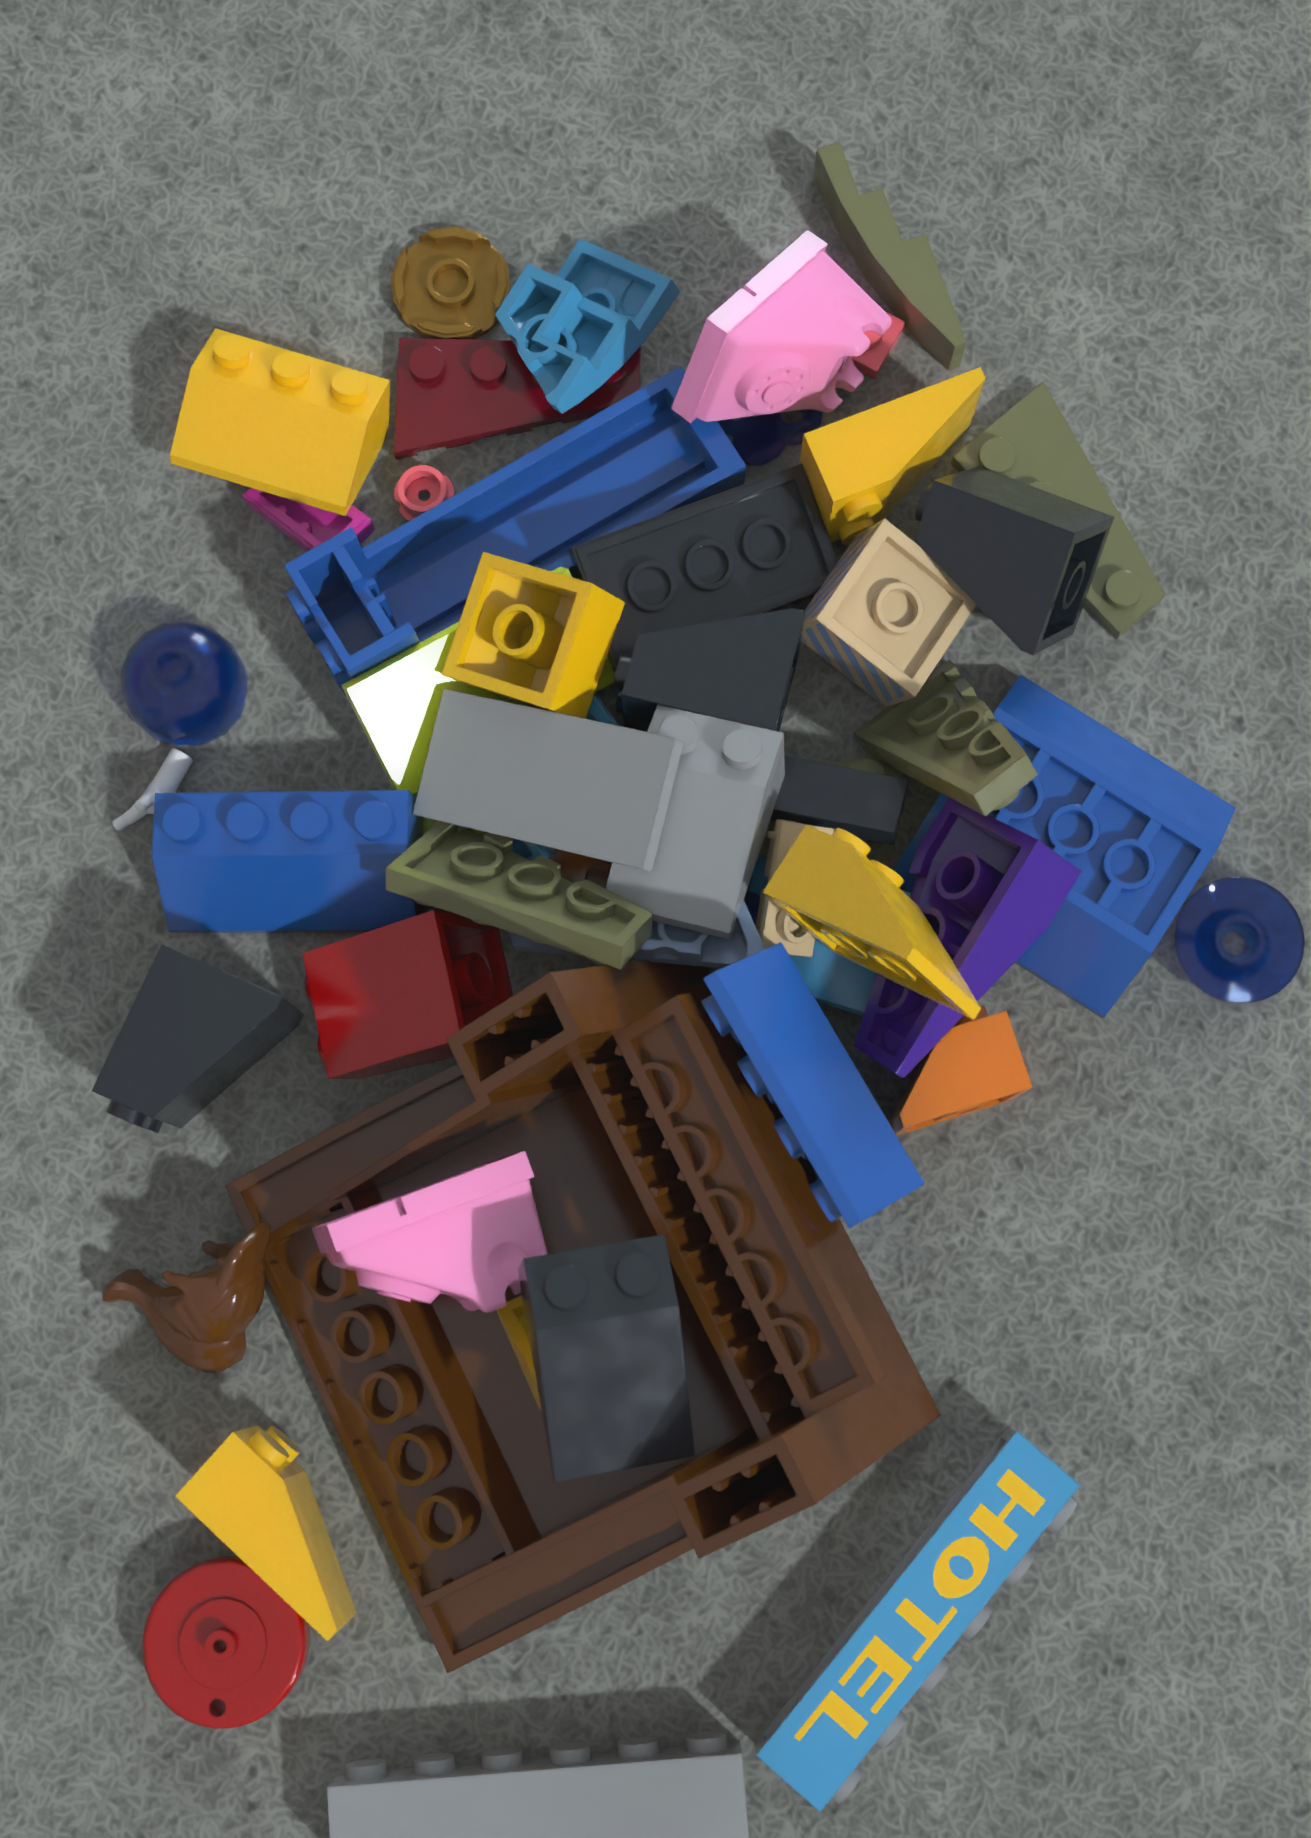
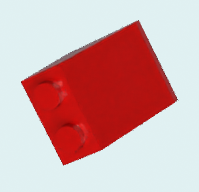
M432 910L302 953L306 969L305 990L313 1004L319 1033L317 1048L320 1059L326 1067L328 1079H363L454 1058L446 1038L514 996L499 928L475 923L470 918L455 913Z

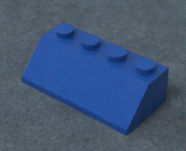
M409 790L155 793L152 859L168 931L187 933L368 932L420 915L421 904L411 898L386 890V867L423 836V817L413 814L416 798Z

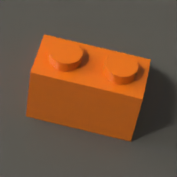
M980 1006L981 1010L974 1020L963 1016L918 1063L889 1120V1124L896 1136L1011 1101L1033 1088L1007 1010L988 1016L985 1006Z

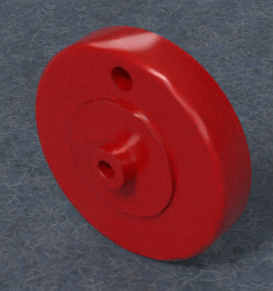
M222 1556L208 1559L188 1568L171 1580L152 1605L143 1633L142 1651L145 1670L160 1700L184 1720L199 1726L215 1729H228L247 1725L262 1718L276 1708L296 1685L308 1656L310 1641L309 1623L238 1556Z

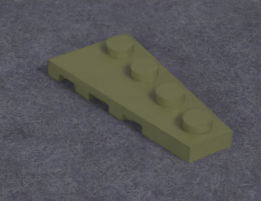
M950 659L930 674L916 697L888 706L853 733L868 755L875 756L885 764L984 816L1010 804L1018 796L1020 789L1038 776L1025 751L1003 724L995 719L986 703L977 697L972 686L965 678L961 677Z
M439 821L386 867L387 891L411 898L422 905L434 906L470 918L475 923L481 925H491L529 938L537 944L550 945L586 957L596 964L622 969L652 934L653 913L588 879L575 883L561 877V865L542 855L529 860L512 851L513 840L508 837L486 833L483 836L470 828Z

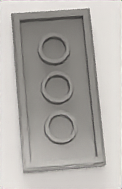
M443 689L413 814L652 872L684 742L674 737Z

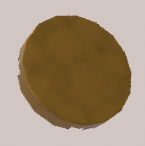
M455 226L432 229L420 235V241L413 244L409 250L406 246L397 257L391 275V286L395 308L409 329L423 339L475 340L495 327L499 322L495 313L510 292L511 286L508 264L501 252L499 254L497 249L491 246L490 240L479 232Z

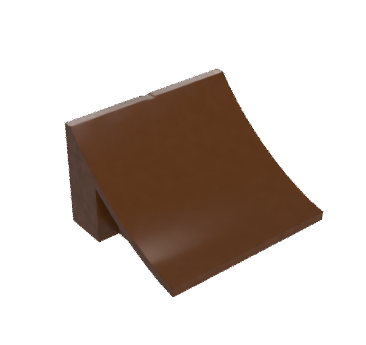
M643 960L627 962L622 969L603 965L550 972L446 1038L457 1064L321 1132L225 1186L246 1234L262 1222L269 1223L272 1226L264 1258L266 1264L264 1273L447 1673L580 1608L692 1549L695 1550L698 1558H702L817 1504L941 1416L839 1218L830 1222L812 1193L809 1185L818 1179L813 1171L809 1159L805 1161L802 1156L795 1160L792 1158L773 1125V1122L784 1117L776 1103L772 1104L766 1094L760 1098L755 1095L737 1064L738 1060L747 1056L746 1051L743 1047H738L730 1033L722 1037L705 1010L701 1001L712 995L703 979L710 975L707 967L656 963ZM525 1151L534 1177L529 1180L548 1254L665 1234L679 1307L695 1456L554 1483L542 1412L535 1401L497 1311L495 1310L490 1313L483 1312L480 1309L468 1311L458 1300L443 1294H439L431 1304L414 1300L407 1302L377 1294L376 1290L359 1286L355 1271L334 1266L329 1261L326 1253H320L312 1228L492 1160ZM508 1286L505 1292L506 1302L521 1296L522 1293L514 1295L510 1286Z

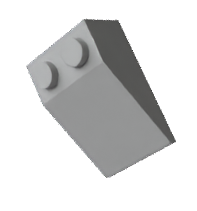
M657 705L648 732L674 737L683 741L684 744L653 869L650 872L612 863L606 889L653 913L652 921L731 939L785 776L784 733Z

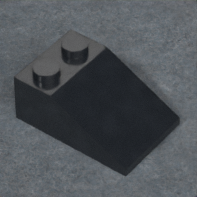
M665 1234L523 1258L518 1268V1275L553 1482H563L694 1457L695 1449L679 1307Z

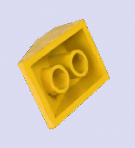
M981 367L803 435L799 464L803 465L830 542L841 539L844 545H850L857 534L886 518L969 428L985 381V375Z
M805 825L763 893L833 953L974 1020L981 1007L921 908L900 889L904 879L886 865L875 860H869L866 856L871 848L850 832L836 828L834 833L830 835Z
M258 1425L234 1431L175 1497L328 1642L357 1612L307 1473L294 1460L300 1454V1450L289 1437L274 1426H270L266 1432Z

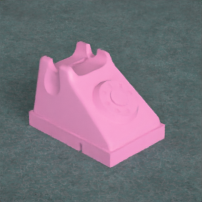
M807 230L746 283L743 289L738 290L706 319L671 409L690 423L696 418L704 422H713L814 409L825 413L833 412L843 402L836 394L835 388H842L848 392H853L863 383L864 376L855 367L852 356H861L870 346V340L863 332L875 331L882 335L890 328L892 318L825 253L828 244Z
M525 1151L492 1160L312 1228L320 1253H326L329 1261L334 1266L355 1271L359 1286L376 1290L377 1294L407 1302L414 1300L431 1304L439 1294H443L458 1300L468 1311L480 1309L483 1312L490 1313L507 1306L505 1292L508 1286H510L514 1295L521 1293L518 1268L523 1258L548 1254L529 1180L534 1177Z

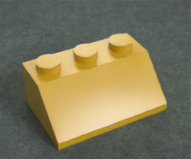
M215 328L191 366L170 451V463L346 516L382 449L389 432L390 380Z

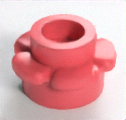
M417 465L405 471L394 489V499L400 504L399 512L407 521H411L455 495L451 480L446 475H442L436 468L428 465ZM422 492H428L430 498L422 501L419 499V495Z

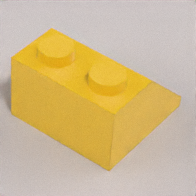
M483 552L441 675L528 707L586 719L625 602L593 583Z

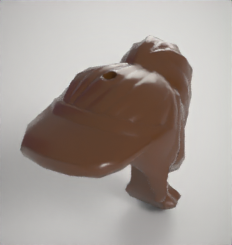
M266 1222L256 1225L235 1246L228 1243H215L210 1240L203 1242L202 1250L206 1254L215 1257L217 1264L215 1266H205L201 1271L193 1272L189 1276L173 1274L166 1270L162 1273L161 1279L166 1285L171 1286L168 1288H163L151 1281L139 1269H128L116 1276L103 1288L102 1301L108 1303L119 1300L130 1301L142 1310L152 1325L159 1341L176 1359L186 1366L205 1373H221L243 1359L246 1349L245 1329L261 1308L265 1290L264 1270L266 1264L264 1258L272 1226Z

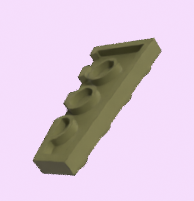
M1041 382L953 456L951 465L958 472L982 467L1114 516L1084 606L1116 640L1165 597L1166 594L1044 382Z

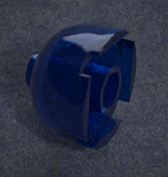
M194 621L164 622L145 631L128 649L120 670L121 694L133 720L159 742L177 746L188 745L189 747L205 745L225 735L241 717L245 707L244 701L248 692V671L238 651L231 642L215 629Z

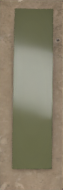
M840 142L817 148L813 178L837 232L865 278L897 318L905 321L904 328L947 370L959 367L967 342L926 234L902 241L883 188L859 195Z

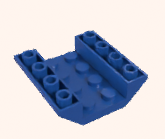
M1021 674L993 715L1025 751L1038 776L1022 787L1018 796L1010 804L1001 809L994 810L988 815L1038 839L1082 872L1048 928L1015 963L1094 1014L1104 1018L1153 953L1220 846L1236 807ZM942 793L893 869L904 879L900 886V889L912 893L916 878L909 874V870L917 848L948 799V796Z
M782 942L721 968L703 978L712 995L701 1001L721 1036L724 1037L730 1033L738 1047H743L746 1051L747 1056L738 1060L737 1064L755 1095L760 1098L766 1094L772 1104L776 1103L784 1117L773 1122V1125L792 1158L795 1160L802 1156L805 1161L809 1159L820 1179L811 1183L809 1187L830 1222L842 1216L850 1229L925 1184Z

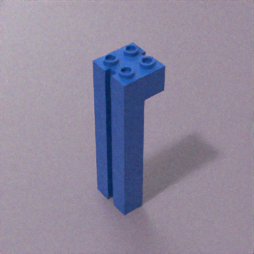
M682 366L363 548L352 527L285 564L284 567L294 586L284 591L311 641L314 645L316 644L343 694L345 695L341 687L342 684L460 621L483 552L548 571H553L561 566L569 569L572 578L579 579L568 552L571 547L744 485L746 464L718 421L704 422L696 418L690 423L671 409L685 374Z

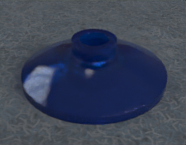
M1226 877L1203 886L1185 903L1175 926V950L1178 961L1186 976L1205 994L1227 1003H1255L1277 994L1294 978L1304 955V931L1297 911L1280 891L1265 882L1253 878ZM1227 933H1236L1242 937L1245 944L1242 954L1234 955L1225 949L1223 939Z

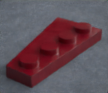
M399 338L394 436L395 458L398 460L417 456V452L445 446L449 449L472 444L471 441L505 433L509 436L531 431L530 428L556 422L565 424L588 419L640 389L641 346L601 387L562 414L548 403L543 390L532 372L525 365L512 340Z

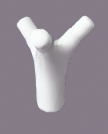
M172 748L142 796L123 815L113 820L114 828L121 831L147 814H154L155 793H176L177 788L191 767L193 759L182 751Z

